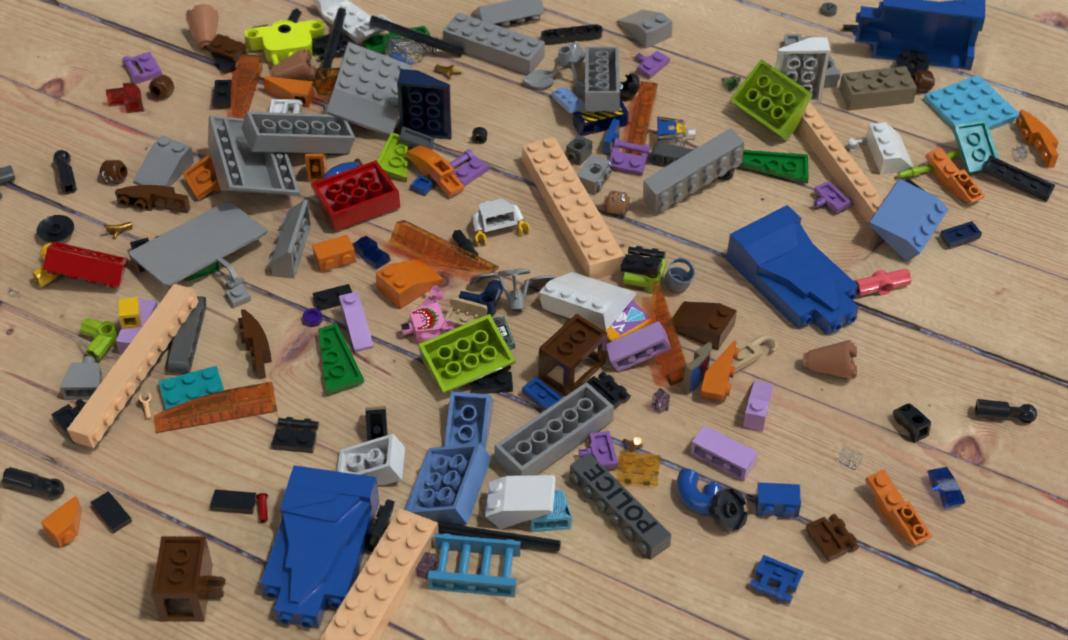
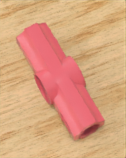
M908 269L886 273L885 270H879L873 273L871 277L854 280L858 285L857 296L875 292L885 295L891 292L893 288L910 285L912 281L911 273Z

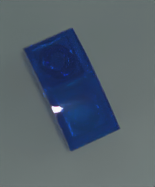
M364 236L352 244L355 251L375 269L391 261L390 255L379 249L377 242L368 236Z
M947 467L927 471L933 491L938 490L944 509L966 503L956 479Z

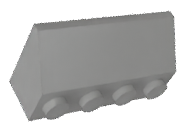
M509 0L480 6L472 11L476 19L494 25L500 24L501 26L510 25L511 21L521 23L525 21V18L530 17L531 20L539 19L540 15L545 13L542 0Z
M303 200L288 210L286 218L282 220V231L278 232V243L274 245V255L269 259V268H272L273 276L295 279L311 228L308 200Z

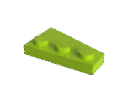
M391 132L377 162L388 177L407 183L408 161L406 151H408V146L399 143V135Z

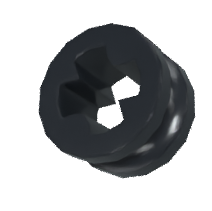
M483 127L474 128L472 131V141L476 144H484L487 141V130Z

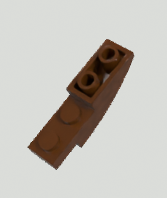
M137 185L119 188L115 191L118 205L152 211L154 207L188 213L190 210L188 196L175 193L174 187Z
M242 309V318H238L239 328L244 331L240 332L241 343H245L246 350L250 351L251 357H255V360H252L253 372H257L258 379H265L264 363L272 362L268 339L259 322L248 311Z

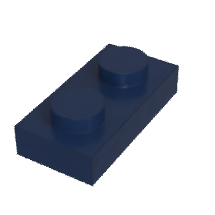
M973 221L942 230L940 233V237L949 248L979 239L982 235V232Z

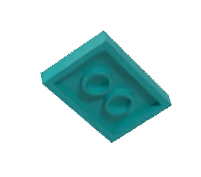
M986 119L954 124L952 126L968 175L981 173L990 155L999 159Z
M217 366L158 381L167 415L227 400Z

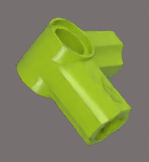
M662 259V267L657 276L624 272L623 284L644 287L647 292L656 293L661 289V281L667 262Z
M84 318L81 322V334L94 338L86 348L85 353L98 361L110 346L116 345L119 335L116 326L112 321L101 322L92 318Z

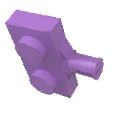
M658 50L649 57L638 53L635 58L642 63L637 66L636 71L650 79L669 64L670 58Z
M830 181L814 188V193L820 198L813 202L816 208L825 204L837 214L851 206V201Z
M610 431L590 433L591 448L579 449L580 458L590 453L606 470L618 468Z

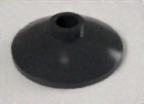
M64 215L49 216L43 219L37 226L38 237L50 243L53 241H63L70 237L74 231L72 219Z

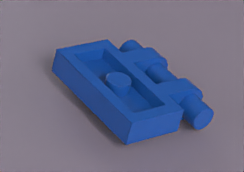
M763 555L755 571V576L761 578V581L752 579L749 587L756 589V592L762 595L765 593L775 597L776 601H784L790 604L793 596L785 592L787 589L796 592L804 571ZM768 582L780 586L779 590L768 586Z

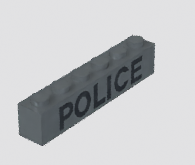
M590 453L570 465L569 478L574 485H578L583 490L584 495L596 503L597 508L610 518L613 525L618 526L623 531L628 540H632L637 545L638 550L642 554H646L651 560L670 547L672 534Z

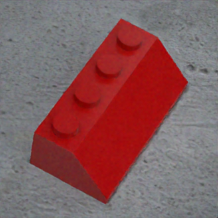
M53 241L47 247L43 270H46L51 275H59L60 273L67 275L66 277L69 279L77 280L82 278L91 284L100 282L104 283L106 287L116 288V286L119 287L122 283L129 258Z

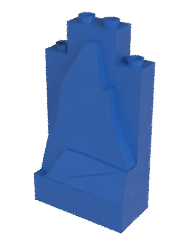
M928 0L879 1L878 8L861 6L860 13H856L855 22L858 23L857 26L854 25L852 35H855V42L870 44L869 51H872V58L896 61L903 50H916L927 54L929 65L971 70L974 60L975 43L985 21V0L940 2Z
M788 205L730 234L726 260L797 329L804 325L807 326L813 321L826 335H829L833 332H838L845 325L855 322L859 307L852 300L856 297L858 285L812 243L801 226V217Z
M293 466L280 509L282 521L260 583L263 596L270 599L278 598L274 608L277 622L284 625H301L304 628H320L326 606L339 609L357 579L370 536L368 533L374 522L380 502L376 477Z

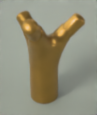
M436 64L434 68L435 71L445 73L449 80L451 79L450 73H462V71L453 69L454 64L448 67Z
M131 222L119 225H103L107 231H115L112 236L113 239H116L120 232L133 228Z
M635 437L633 440L623 439V442L630 446L627 453L628 456H631L636 448L643 447L640 444L641 439L639 437Z

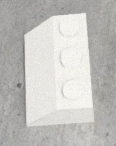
M886 122L869 124L866 136L867 144L880 175L898 173L914 167L901 136Z

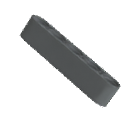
M658 142L654 144L649 160L654 165L666 167L695 149ZM735 168L730 169L725 175L717 178L730 180L734 175Z
M197 296L199 301L197 306L192 310L187 320L174 336L168 360L170 372L190 373L206 311V297Z

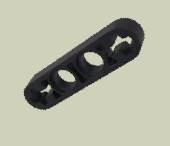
M598 24L548 29L541 32V41H544L545 45L573 43L575 41L598 40L602 38L603 28Z

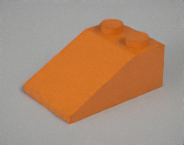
M421 259L392 263L376 272L377 289L400 309L429 292L433 286H438L444 282V279Z

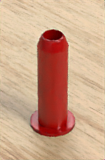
M258 493L256 495L259 504V519L262 523L268 520L267 498L269 495L267 493Z

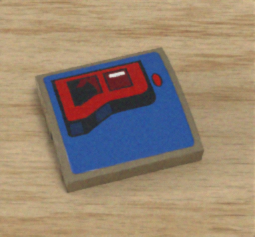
M710 342L697 349L694 353V360L685 365L682 391L686 395L693 392L702 383L705 372L709 369L712 349Z

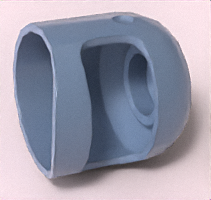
M677 258L670 263L665 274V283L670 290L681 292L690 286L695 276V269L690 261L685 258ZM683 262L690 267V270L687 272L681 267H670L674 263Z

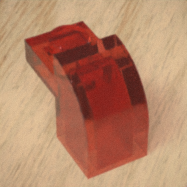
M123 83L121 88L106 89L109 107L125 105L127 113L144 111L141 90L137 85Z

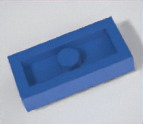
M613 119L604 139L603 154L610 155L615 139H619L620 120Z
M537 377L522 387V393L544 411L563 399Z

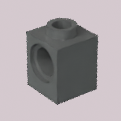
M578 134L566 146L567 159L581 165L592 154L593 141Z

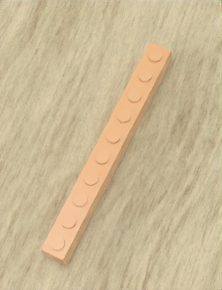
M809 101L797 129L868 224L884 199Z
M173 284L68 427L67 431L73 442L94 448L98 441L102 439L103 434L112 425L116 416L124 408L126 402L135 393L136 388L145 379L151 367L155 365L159 356L167 348V345L177 334V331L187 320L192 310L197 306L199 301L194 289Z

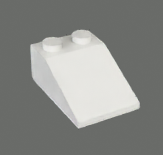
M390 434L341 449L337 471L376 477L377 485H387L401 481L405 447L394 434Z
M554 475L505 476L490 481L485 517L499 529H503L553 513L556 477Z

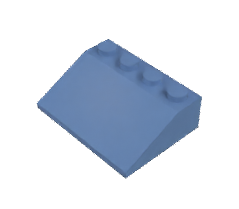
M899 179L870 219L868 225L907 262L922 252L949 209L936 196Z
M481 443L429 448L404 510L434 522L467 525L491 461V457Z

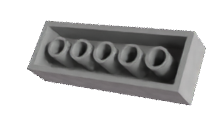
M459 12L442 31L443 41L463 47V53L525 75L532 73L545 57L544 41Z
M585 47V111L591 113L598 111L609 113L620 111L619 47Z
M246 112L241 127L251 152L349 154L355 141V136L348 122L328 114Z
M732 128L721 133L644 179L643 200L655 214L667 210L670 205L680 202L685 196L695 193L700 187L710 184L715 178L721 177L730 169L738 167L743 159L744 141Z
M586 382L495 445V461L511 476L537 475L587 440L590 433H596L613 421L614 406Z

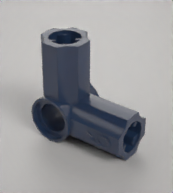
M493 279L480 295L461 291L459 298L486 305L487 315L493 316L496 313V306L504 290L500 281Z

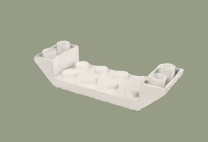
M313 0L322 18L331 25L334 23L337 9L345 8L346 16L341 31L358 44L386 31L370 25L371 16L348 0ZM383 14L377 16V17H379V18H382V19H385V20H388V21L392 22L389 18H387V17L384 16Z

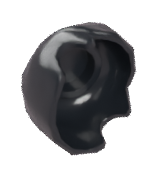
M631 72L629 75H625L626 81L620 82V96L625 98L634 97L640 89L638 75Z

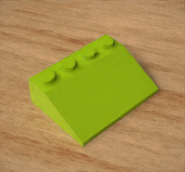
M760 59L731 97L730 101L784 141H787L796 130L813 94Z
M490 314L419 344L420 356L443 394L516 363Z

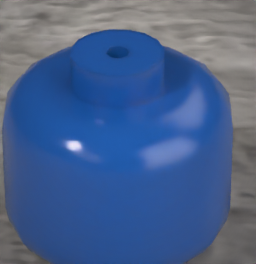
M710 482V484L704 486L703 493L714 496L719 490L724 488L718 485L717 482Z

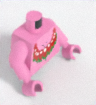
M433 286L430 290L432 296H429L419 307L410 312V323L401 324L402 335L414 334L418 344L454 329V323L451 320H444L439 303L435 301L436 299L441 300L444 298V293L438 286Z

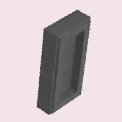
M402 126L398 142L413 148L421 145L433 150L435 138Z

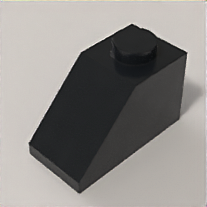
M386 406L366 407L367 441L387 436Z

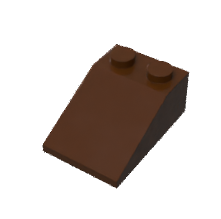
M684 301L668 323L667 329L704 345L710 342L713 349L719 350L735 326L737 310L721 303Z

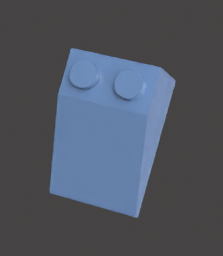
M451 391L444 447L481 443L486 450L494 402L491 395Z

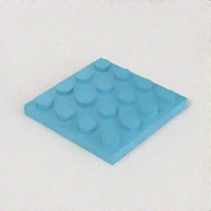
M979 75L927 93L923 99L951 127L954 124L986 119L989 130L1016 121L1019 115Z

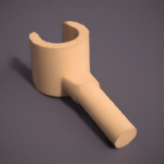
M148 393L149 399L147 401H143L140 394L139 401L145 409L146 419H151L149 408L151 394Z

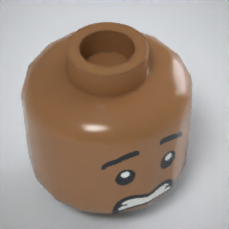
M610 191L609 195L605 196L604 206L607 207L608 213L623 215L625 211L629 210L630 197H628L626 192Z

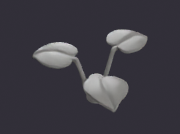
M577 41L568 46H561L558 49V58H556L552 74L546 70H536L523 78V81L533 88H548L554 83L552 78L555 76L558 64L560 63L562 66L571 65L577 83L574 85L573 91L577 96L585 97V79L579 81L574 64L580 63L585 59V52L578 45Z
M530 269L499 271L498 274H476L471 277L470 285L486 278L499 279L507 301H509L510 310L513 311L525 309L524 299H527L526 293L529 284L549 282L556 277L544 275L524 280L523 293L521 290H517L516 275L529 274ZM512 276L514 290L510 291V294L502 277Z

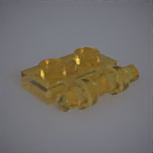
M620 451L618 472L620 473H617V481L630 485L631 483H639L648 487L649 485L658 486L661 455Z

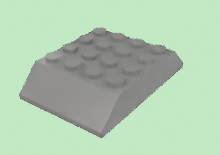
M348 42L326 114L390 136L399 117L397 81L400 69L412 70V65Z
M209 115L208 146L221 191L278 196H297L300 194L287 152H251L241 129L244 119Z

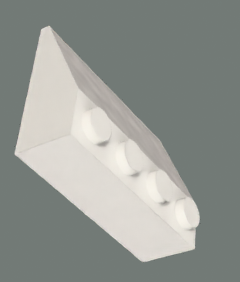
M810 37L778 49L775 69L811 92L813 95L810 103L821 102L830 55L827 37Z
M570 272L550 280L539 292L542 309L570 319L575 314H578L605 331L636 296V292L575 272Z

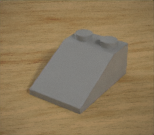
M642 9L617 20V24L645 49L672 37L673 22L663 13Z
M162 136L149 150L133 180L134 183L138 185L171 187L183 175L182 173L194 163L192 148Z

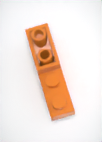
M1020 110L1016 118V126L1020 129L1023 139L1026 140L1028 146L1035 145L1047 168H1054L1058 158L1056 149L1059 142L1040 120L1025 110Z
M421 145L406 151V155L426 177L431 176L449 197L464 190L465 186L454 175L455 169L439 154Z
M941 147L926 154L925 158L935 169L933 175L957 198L972 204L985 197L964 169L960 171Z
M884 469L866 477L865 482L876 497L874 503L891 526L907 542L916 546L932 538V535L910 501H904Z

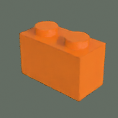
M348 235L312 245L313 257L320 272L356 262L355 249Z

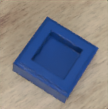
M419 175L410 185V190L426 196L435 186V182Z

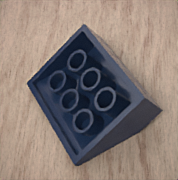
M400 69L397 81L400 130L403 126L433 138L451 140L450 85L419 70Z

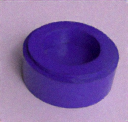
M311 308L303 313V321L306 326L316 327L322 323L323 319L320 310Z

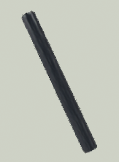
M345 8L337 9L318 75L320 81L328 80L346 16Z
M374 15L370 18L369 24L459 57L464 52L463 47Z
M437 522L438 534L446 533L454 536L499 540L512 539L521 541V546L556 552L560 551L561 547L560 540Z

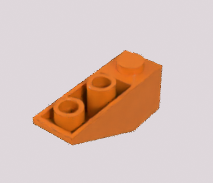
M263 76L265 91L280 99L300 100L303 103L302 107H310L314 97L312 81Z
M734 340L705 372L701 389L702 398L724 402L725 396L730 395L731 385L728 382L729 377H734L735 366H732L733 359L737 360L739 348H736L737 341Z

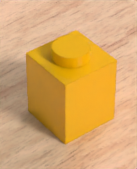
M138 297L118 299V317L122 329L142 327L141 306Z

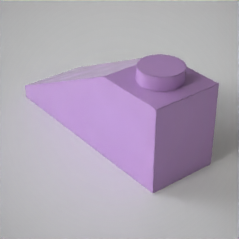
M358 292L340 295V311L354 352L373 348Z
M754 380L743 428L763 432L774 384Z

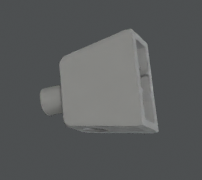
M85 356L82 363L70 364L61 384L64 400H89L103 381L101 367L99 363H95L93 357Z

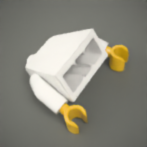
M504 199L486 201L479 204V210L475 212L472 218L474 231L477 233L475 236L477 246H479V240H483L485 245L487 244L486 235L482 233L483 231L488 232L519 224L518 234L520 236L523 235V230L527 234L529 233L530 226L528 223L523 222L524 218L519 207L508 203Z

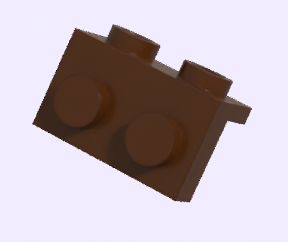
M217 34L207 46L209 52L236 62L241 55L244 57L248 55L243 42L233 40L221 34Z

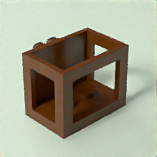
M575 314L539 347L538 378L567 396L579 388L580 385L586 382L605 364L607 332L580 315ZM587 356L597 361L574 383L575 368ZM557 365L564 369L563 385L547 375Z
M161 536L152 588V597L160 622H205L208 599H221L224 597L222 589L210 588L224 586L226 579L221 576H211L213 564L206 536ZM168 598H189L193 613H168Z

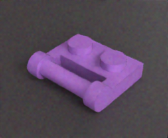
M151 52L135 57L126 56L122 59L123 65L128 68L135 84L162 75V71ZM134 65H138L142 74L136 71Z
M616 138L610 158V168L643 175L650 145L644 144L643 146L623 142L621 139ZM619 149L642 152V156L620 152Z
M470 149L449 163L453 168H456L465 161H469L454 172V175L464 186L489 171V166L477 158Z

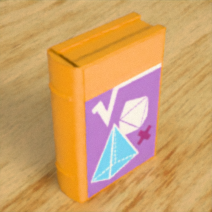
M632 299L607 331H605L607 332V344L653 324V318Z

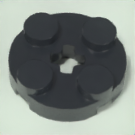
M905 49L897 57L895 67L906 66L910 75L916 70L928 71V56L924 52Z
M736 489L719 490L712 499L709 515L714 518L716 524L725 532L740 529L745 525L748 516L747 512H744L743 505H746L745 499Z

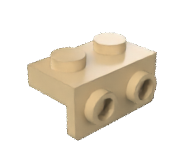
M451 297L450 308L444 320H451L454 323L453 328H458L486 316L487 306Z

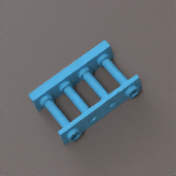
M446 533L435 534V549L440 550L437 570H429L428 573L429 590L515 597L516 578H510L513 556L520 557L521 541L454 536ZM449 551L461 552L458 573L445 572ZM470 552L483 554L479 575L467 574ZM491 554L504 555L501 577L489 576Z

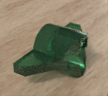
M740 77L722 78V82L727 85L729 91L739 87Z

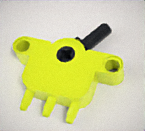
M295 8V10H292L288 20L277 21L271 27L264 26L245 30L246 49L251 51L263 49L266 60L274 66L303 48L305 50L309 49L312 56V38L324 35V23L321 20L298 22L302 13L298 8Z

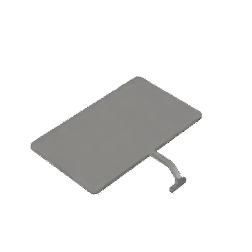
M227 201L129 252V255L164 286H171L218 261L230 272L233 282L229 284V287L233 288L244 282V278L238 279L233 267L223 257L266 235L267 229L234 204Z

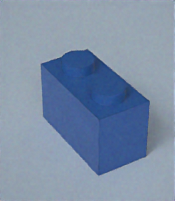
M757 483L755 494L756 515L766 517L784 516L787 518L799 516L801 508L800 484Z

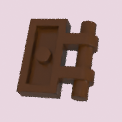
M832 514L829 517L830 523L823 517L806 524V531L827 561L845 555L848 550L846 546H849L852 551H856L859 548L855 536L848 532L845 522L839 519L836 514Z

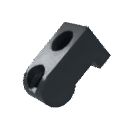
M907 403L893 411L895 421L910 433V438L914 443L929 436L931 421L912 404Z

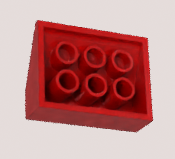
M377 160L311 183L323 213L334 231L400 208L399 191Z

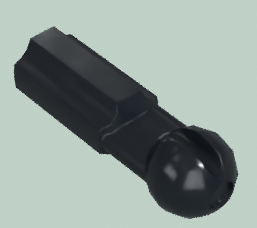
M58 150L53 155V161L57 165L61 191L65 194L74 193L77 187L72 166H70L71 156L67 151Z
M977 399L975 415L980 418L1007 420L1009 417H1015L1021 422L1031 423L1037 418V409L1031 404L1013 407L1008 402Z
M12 467L6 468L3 472L2 484L31 493L44 494L51 499H56L64 493V484L57 478L49 479Z

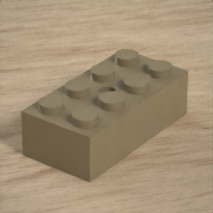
M900 66L842 73L839 90L849 111L913 103L917 87L907 67Z

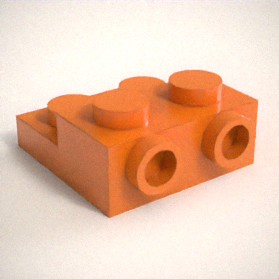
M211 154L182 173L198 200H201L212 191H215L217 194L221 192Z

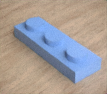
M560 87L555 91H551L552 98L568 113L585 110V103L568 88Z

